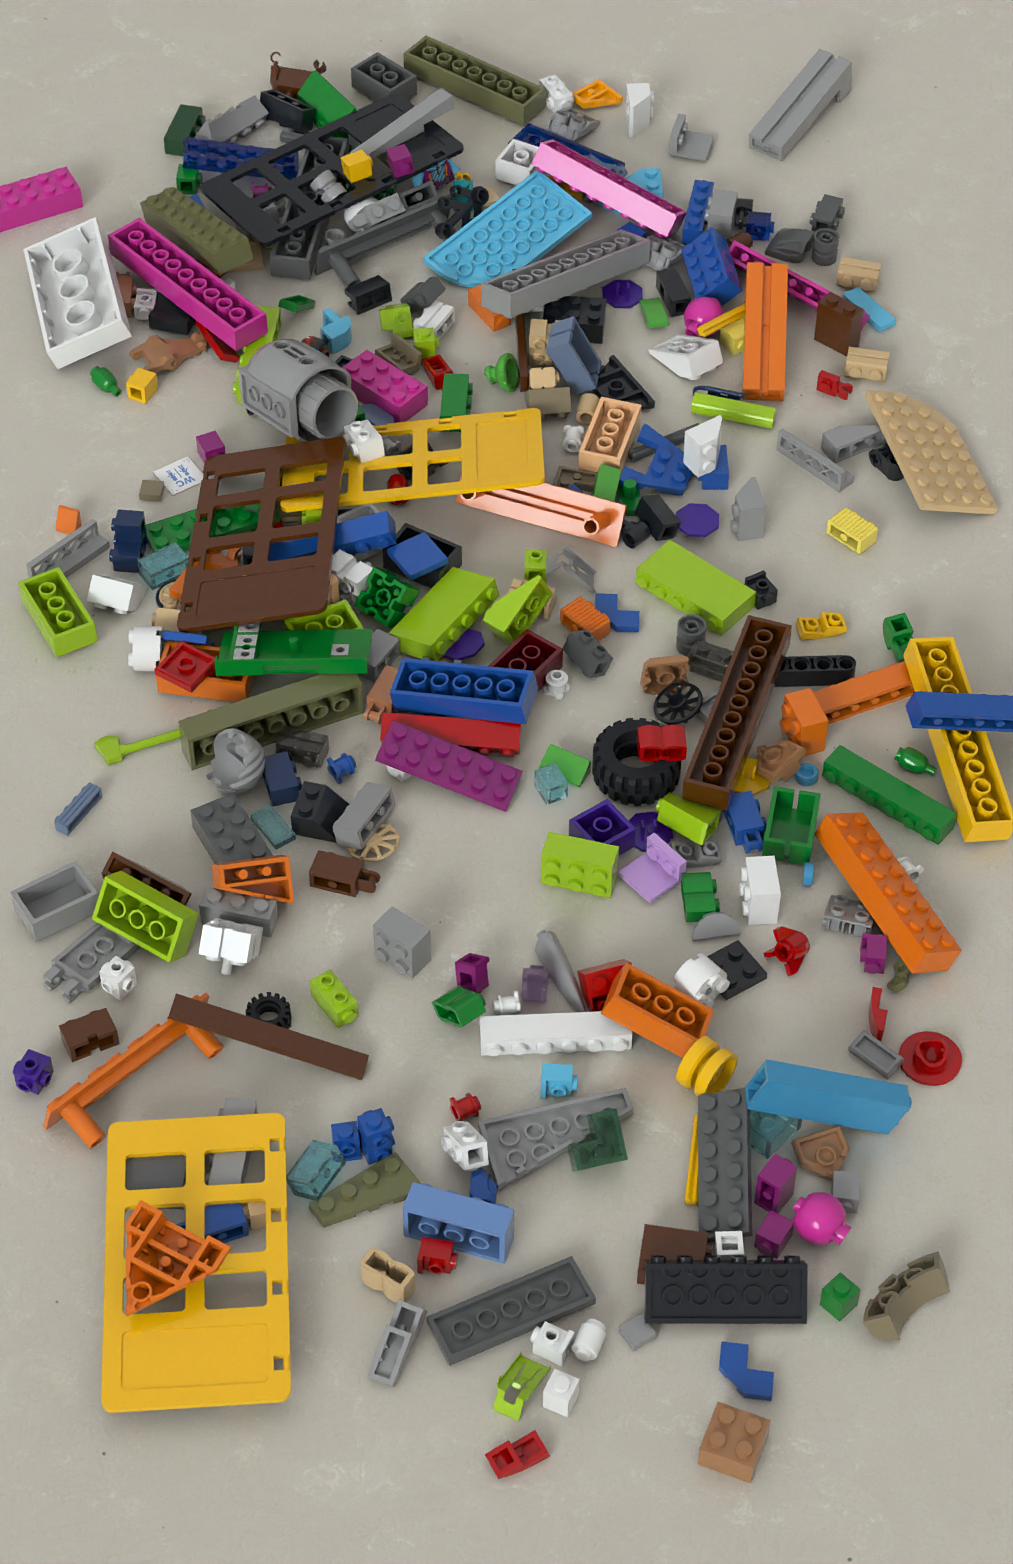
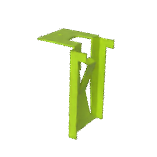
M520 1352L501 1377L500 1375L496 1385L498 1390L493 1410L517 1421L520 1419L524 1400L527 1401L552 1366L550 1365L548 1368L522 1356V1352ZM525 1362L526 1364H525V1366H524V1368H523V1370H522L520 1376L515 1380V1378H516L517 1374L519 1373V1371H520V1369H521L523 1363ZM528 1382L517 1396L515 1404L505 1401V1391L511 1384L520 1390L521 1386Z

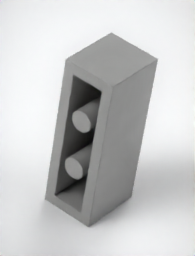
M366 782L333 825V832L338 845L359 850L364 848L395 806L392 787Z
M206 887L199 905L202 924L211 923L213 919L219 918L239 924L245 923L263 927L262 936L272 937L278 921L277 901Z

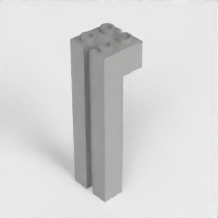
M819 49L750 132L749 148L783 161L830 101L836 97L837 102L841 103L849 93L852 86V61L842 57L836 59L832 53Z

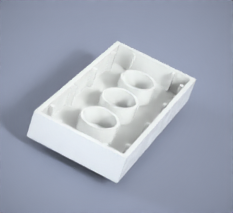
M96 217L23 249L46 352L57 369L132 337L106 233Z

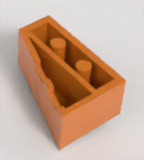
M276 855L211 864L213 886L216 889L294 904L289 856Z

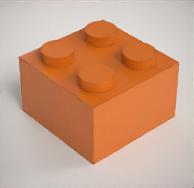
M811 688L785 694L784 704L781 705L782 720L779 721L781 731L786 733L788 740L805 748L806 754L804 756L824 751L829 720Z

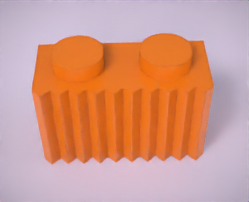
M582 596L560 609V622L571 631L587 629L598 642L605 638L606 635H609V617L605 613L598 611L597 608L595 609L594 605L590 601H585Z

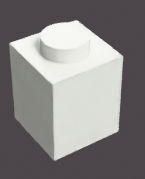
M554 1369L543 1391V1407L568 1417L579 1396L580 1379Z

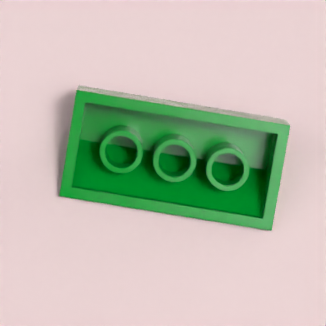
M316 70L312 71L298 92V101L316 108L313 123L318 128L357 111L356 107ZM340 131L330 136L348 138L349 142V136L345 131Z

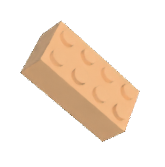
M601 397L579 450L578 469L598 472L600 465L604 464L620 469L622 473L629 450L641 424L642 405Z

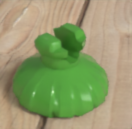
M504 353L500 356L496 366L488 365L485 367L484 375L489 379L490 384L493 385L498 382L500 387L506 392H514L519 384V368L512 354Z

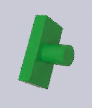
M626 479L623 486L618 485V503L627 506L625 516H637L634 512L640 500V489H636L635 480Z

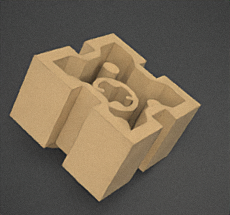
M531 319L529 333V366L545 367V364L548 366L553 364V368H556L554 361L546 353V346L552 324H547V320Z

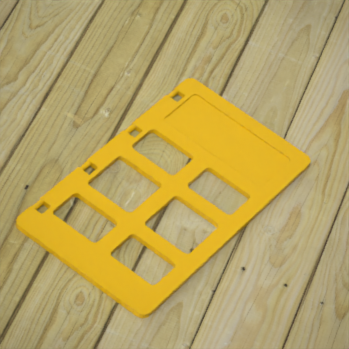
M528 408L509 412L500 411L453 416L444 419L435 418L388 423L387 425L379 426L372 425L381 436L412 434L413 452L405 455L380 457L361 463L356 456H352L349 448V459L344 461L343 473H348V492L340 494L339 507L542 485L545 482L541 412L537 408ZM461 429V448L428 451V433ZM287 436L285 440V445L301 443L295 437L291 438L290 436ZM454 461L462 462L461 481L428 484V465ZM328 463L284 469L282 486L315 482L317 476L326 475ZM412 466V486L364 491V472ZM307 496L281 500V510L283 512L322 509L324 496Z
M261 1113L113 1123L108 1128L101 1386L103 1409L109 1413L286 1401L291 1395L285 1118L279 1113ZM279 1141V1151L270 1152V1142ZM255 1150L265 1152V1180L263 1182L210 1186L205 1184V1156L208 1153ZM170 1155L186 1156V1184L183 1187L143 1190L126 1189V1161L129 1158ZM140 1200L155 1208L184 1207L186 1209V1230L205 1239L206 1206L251 1202L265 1203L266 1249L262 1252L230 1253L218 1271L213 1274L265 1272L267 1274L266 1305L259 1307L206 1309L205 1278L185 1287V1309L183 1311L131 1314L127 1316L123 1313L124 1282L126 1281V1259L124 1258L125 1213L128 1210H134ZM280 1211L281 1221L271 1222V1212ZM282 1283V1294L273 1295V1284ZM283 1358L284 1370H274V1359Z

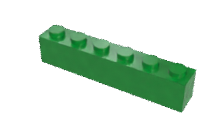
M839 745L824 761L822 777L843 788L849 794H853L863 800L866 804L880 810L886 816L902 823L905 827L919 833L925 839L939 845L954 829L956 812L845 747Z

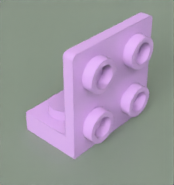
M653 833L647 837L646 853L619 870V876L647 902L651 903L681 882V873H686L687 861L657 834Z

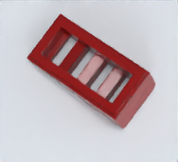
M441 355L421 360V364L436 390L443 389L444 373L453 374Z

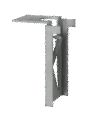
M571 544L546 558V575L563 566L569 574L590 592H596L594 590V574L597 572L571 550L573 548ZM564 554L569 559V565L564 561L557 564V558ZM578 567L585 571L587 574L579 571Z

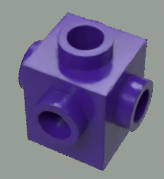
M30 1049L27 1050L21 1061L16 1062L13 1068L16 1086L24 1092H32L38 1095L43 1087L48 1086L54 1072L51 1057Z

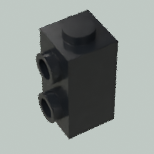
M659 494L642 496L634 512L640 521L649 527L651 535L656 541L673 539L681 524Z

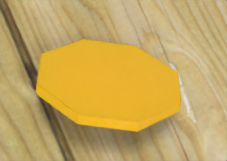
M747 757L734 793L752 791L754 796L768 790L770 780L758 774V759Z

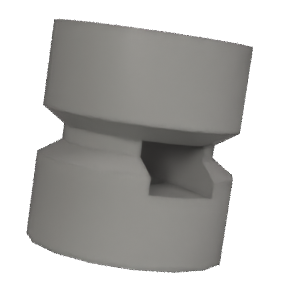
M330 170L321 173L310 185L317 195H322L321 200L324 204L347 193V190L340 182L336 183L337 178Z

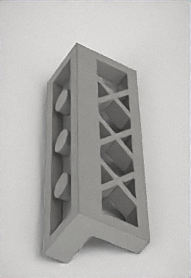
M781 429L778 431L777 451L827 485L841 492L854 482V476L786 430Z
M91 519L27 563L28 577L30 578L60 567L67 578L109 549V541L99 535L97 522ZM91 530V534L85 537L86 533ZM58 552L56 558L52 560L54 554ZM41 564L39 570L35 572V568Z

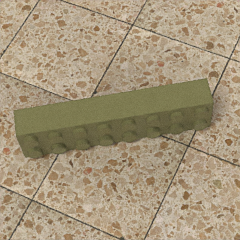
M424 36L404 52V68L415 74L417 78L524 126L546 107L545 88L429 36Z
M175 187L166 188L163 192L149 196L146 200L140 202L145 221L148 225L216 274H224L254 259L248 237Z
M318 674L192 717H187L178 721L182 752L191 770H195L211 764L210 761L215 758L214 739L220 732L226 729L234 728L241 730L255 738L264 747L362 714V682L357 674Z

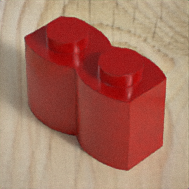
M646 725L638 727L637 747L639 760L645 762H655L662 759L665 761L685 760L687 754L685 727L680 725H667L663 727Z

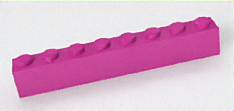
M735 240L729 248L735 268L745 273L747 262H761L763 266H771L772 263H776ZM788 269L787 295L817 311L818 302L831 291ZM865 310L863 311L861 330L870 317Z

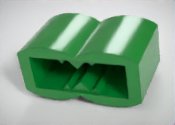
M681 873V893L685 921L698 922L707 913L720 912L719 899L714 898V894L717 893L716 879H712L711 873Z
M460 986L454 987L432 1002L438 1018L445 1023L451 1022L458 1028H462L486 1012L484 1007L486 1003L480 993L469 991L467 988Z

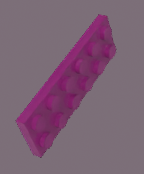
M394 720L375 759L379 763L505 812L523 772Z

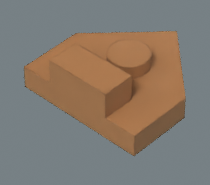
M790 740L780 741L779 745L770 747L766 745L758 746V774L774 783L779 779L786 782L801 768L799 760L806 754L805 748Z
M840 1125L792 1140L791 1142L800 1166L830 1181L833 1179L834 1171H840L850 1149Z

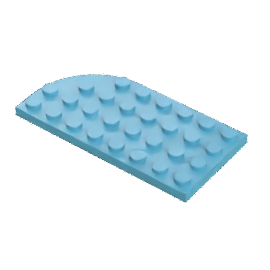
M536 170L423 257V263L443 279L456 285L473 288L485 281L509 273L512 269H519L537 262L592 219V212L546 175Z

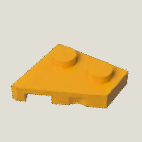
M600 79L573 93L574 103L582 109L623 103V96Z

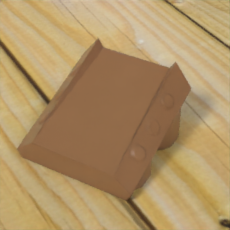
M683 655L649 658L643 665L640 679L643 691L647 694L659 695L662 690L672 684L688 683L686 673L689 671V658ZM677 687L672 688L667 692L677 693Z

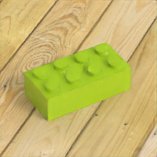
M60 567L18 582L21 601L56 658L98 642L94 621Z
M119 871L104 877L92 920L170 963L186 956L199 913L127 873Z

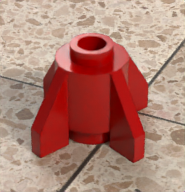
M783 926L777 927L773 930L777 942L775 948L763 954L765 958L776 956L781 962H787L784 964L787 975L792 976L798 972L805 954L809 952L810 943L802 932Z

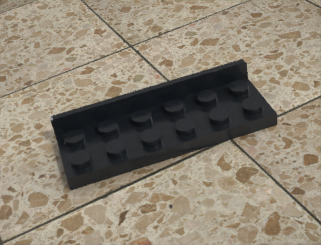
M651 1255L650 1260H643L645 1267V1324H807L808 1264L804 1260H800V1256L788 1255L784 1256V1260H773V1256L760 1255L757 1256V1260H747V1256L733 1255L730 1256V1260H720V1256L705 1255L704 1260H693V1256L678 1255L677 1260H666L664 1255Z

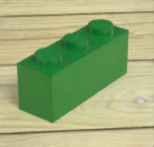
M444 373L440 419L470 415V411H467V409L471 410L472 397H469V395H473V383H469V374ZM461 429L444 430V431H448V432H461Z

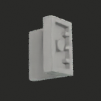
M678 113L670 135L669 155L706 161L714 135L687 131L686 115Z

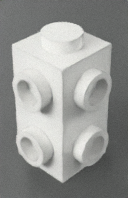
M557 75L539 79V86L546 89V105L548 109H551L555 114V111H559L562 108L572 107V102H574L573 93L567 89L564 82Z
M457 1121L450 1126L443 1127L444 1137L441 1139L443 1150L464 1171L478 1170L481 1166L489 1165L487 1141L468 1121Z

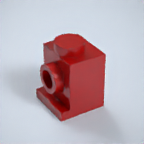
M422 1237L417 1257L418 1274H423L424 1270H429L435 1274H450L451 1269H456L458 1253H454V1242Z

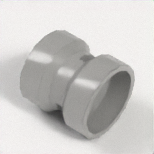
M338 228L329 229L325 233L326 245H332L341 238H345L344 231Z

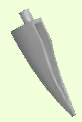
M545 930L538 932L535 952L545 971L576 1012H586L575 975L556 934L551 931L546 932Z

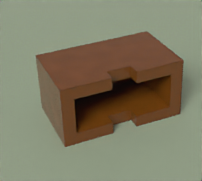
M107 1008L92 1011L88 1015L59 1025L62 1042L72 1062L90 1056V1051L99 1048L100 1051L119 1045L117 1029Z

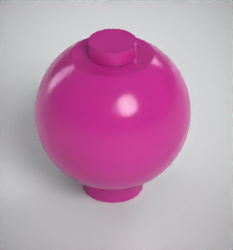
M699 297L688 304L684 312L686 335L700 337L697 330L699 326L724 314L717 299ZM719 330L716 331V332H714V333H712V334H710V335H708V336H706V337H703V336H702V338L711 337V336L715 335L716 333H718Z
M825 1192L811 1193L806 1199L801 1196L792 1209L796 1212L793 1220L797 1233L802 1239L813 1245L823 1246L833 1241L840 1245L852 1228L846 1224V1211L842 1203L833 1195Z

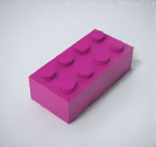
M365 350L342 367L350 374L352 380L351 390L355 393L357 400L363 404L378 406L393 416L394 423L408 421L428 405V386L368 350Z

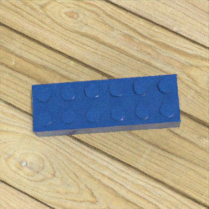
M403 658L390 690V696L395 711L527 724L538 692V685L534 671Z

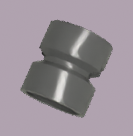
M822 228L814 233L812 260L815 264L831 266L837 261L838 232L830 228Z
M685 615L678 621L676 648L684 656L695 657L700 655L705 649L707 625L706 621L699 615Z

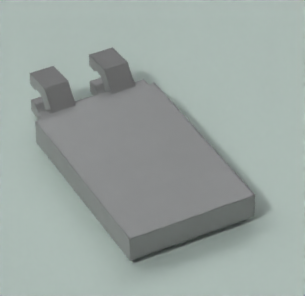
M96 923L52 960V967L43 975V978L47 980L44 982V986L52 991L61 984L64 978L67 982L61 987V990L65 992L62 995V999L71 1003L79 996L81 991H90L101 981L99 971L106 962H110L115 956L125 961L139 949V945Z

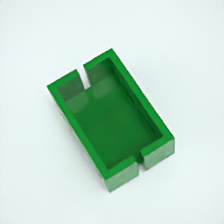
M774 786L762 856H775L776 861L782 862L783 858H787L788 863L804 865V862H810L821 793L800 790L797 809L793 808L795 789Z

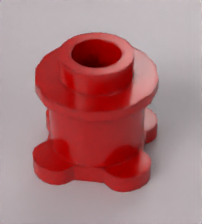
M467 1093L466 1097L457 1101L454 1097L449 1098L450 1110L457 1121H463L472 1116H479L481 1104L477 1096L472 1097L470 1093Z

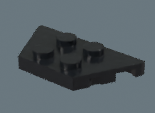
M614 355L610 356L609 362L605 366L602 365L600 373L597 374L599 376L597 388L592 390L599 399L605 397L642 405L641 409L655 408L653 398Z

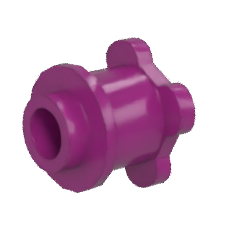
M251 183L253 198L272 189V186L268 187L267 183L263 186H255V183Z

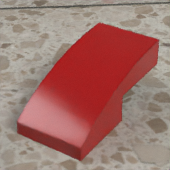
M873 987L869 1005V1025L872 1036L882 1042L888 1010L879 1009L882 988Z
M536 1430L512 1444L508 1440L485 1454L498 1479L521 1472L550 1457Z

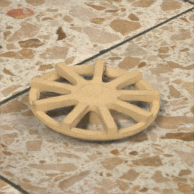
M381 824L378 829L383 830L378 834L376 832L364 846L365 849L361 856H357L354 853L359 849L347 847V850L352 857L366 862L378 861L390 856L397 849L400 842L399 833L391 824ZM388 831L392 833V835L383 836ZM386 840H396L395 845L383 842ZM383 847L390 849L389 852L381 855L380 850ZM368 852L376 853L377 857L366 858Z

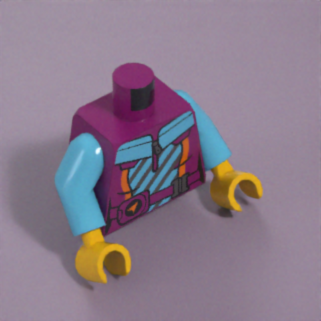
M446 159L438 163V165L413 176L411 182L414 187H417L432 180L437 191L455 180L454 176L457 177L456 180H463V178L471 180V176L468 173L461 174L460 168L451 159Z

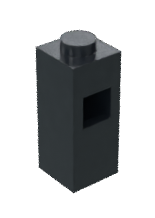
M671 268L657 271L656 288L670 316L684 315L686 307L691 302V296L677 269Z

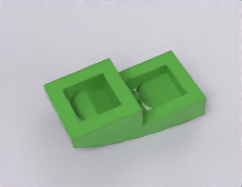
M659 298L639 300L640 309L644 313V321L649 328L669 326L666 311Z

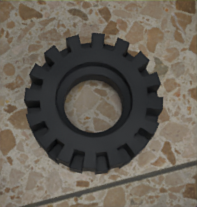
M267 992V996L264 997L263 993L258 994L259 999L254 996L251 999L252 1003L248 1002L245 1012L246 1016L286 1029L291 1027V1008L284 996L280 998V995L275 993L273 997L271 992ZM265 1012H275L278 1014V1017L269 1021L259 1018Z

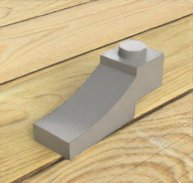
M398 1300L389 1325H386L367 1377L395 1387L415 1339L419 1336L428 1311Z

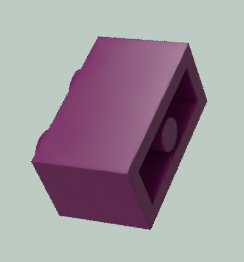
M774 1154L757 1176L754 1203L767 1212L772 1210L779 1213L793 1196L797 1166L789 1159Z

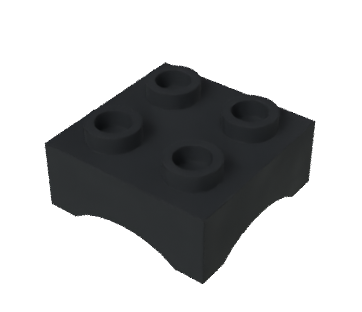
M161 293L159 294L156 306L148 315L150 329L184 335L189 334L195 322L193 317Z

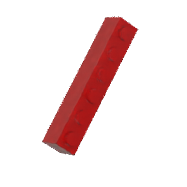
M382 713L381 743H383L394 720L468 750L477 751L481 755L488 756L491 755V752L500 753V756L514 757V754H520L522 726L518 723Z

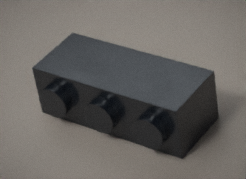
M274 89L261 92L260 102L269 112L265 118L266 120L275 121L282 127H288L294 133L303 134L306 131L312 130L316 108Z

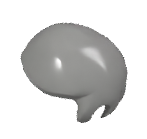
M232 728L220 732L215 737L213 743L215 758L210 761L213 772L206 774V779L217 783L219 787H215V789L224 795L233 792L234 794L244 793L253 788L263 774L265 768L264 749L255 738L241 730Z

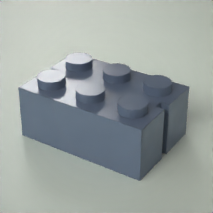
M573 316L552 323L546 353L554 361L556 370L562 374L566 386L570 387L574 395L596 389L599 378L597 374L600 373L602 362L576 318Z

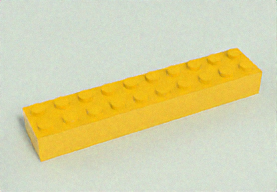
M954 637L910 639L903 657L916 692L973 694ZM927 729L954 812L957 813L956 818L964 842L1009 840L1013 832V809L986 731Z

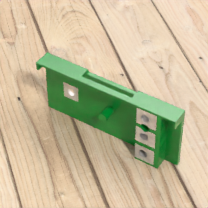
M261 622L235 626L234 631L223 633L219 658L215 656L214 660L216 676L280 673H368L373 632L372 629L262 631Z

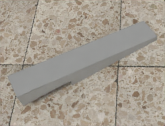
M440 88L352 150L350 154L362 149L372 159L386 152V149L395 147L424 132V124L454 109L453 96Z

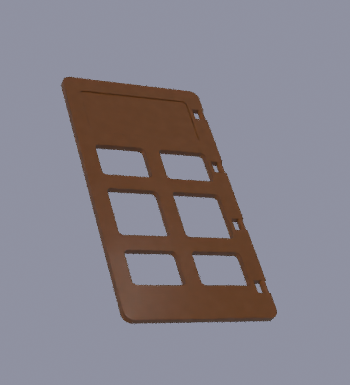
M334 437L215 455L205 460L203 480L201 481L196 510V521L193 527L188 556V567L186 568L180 603L181 608L177 620V627L180 632L189 633L317 615L327 609L346 449L344 438ZM328 463L324 480L280 486L281 472L284 469ZM265 472L262 489L217 496L221 479ZM214 475V479H208V477ZM324 494L321 520L319 522L274 528L277 503L280 500ZM261 504L258 525L255 531L211 538L214 512L216 510ZM207 517V521L201 522V518ZM319 537L317 553L315 555L269 561L271 545L275 542ZM254 546L252 563L205 571L208 553ZM200 561L199 565L193 566L194 562ZM192 606V611L186 612V607Z

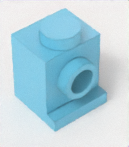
M542 1064L541 1099H546V1095H554L556 1097L571 1096L572 1090L577 1091L578 1075H573V1065Z

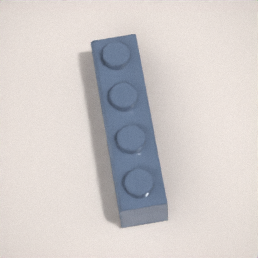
M90 782L84 786L81 792L73 798L72 802L64 808L60 816L58 815L55 818L56 831L68 836L102 798L101 787Z

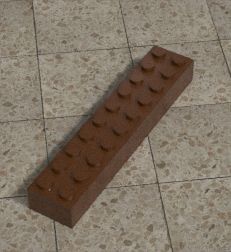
M751 615L747 616L684 777L682 799L728 811L788 651L792 625Z

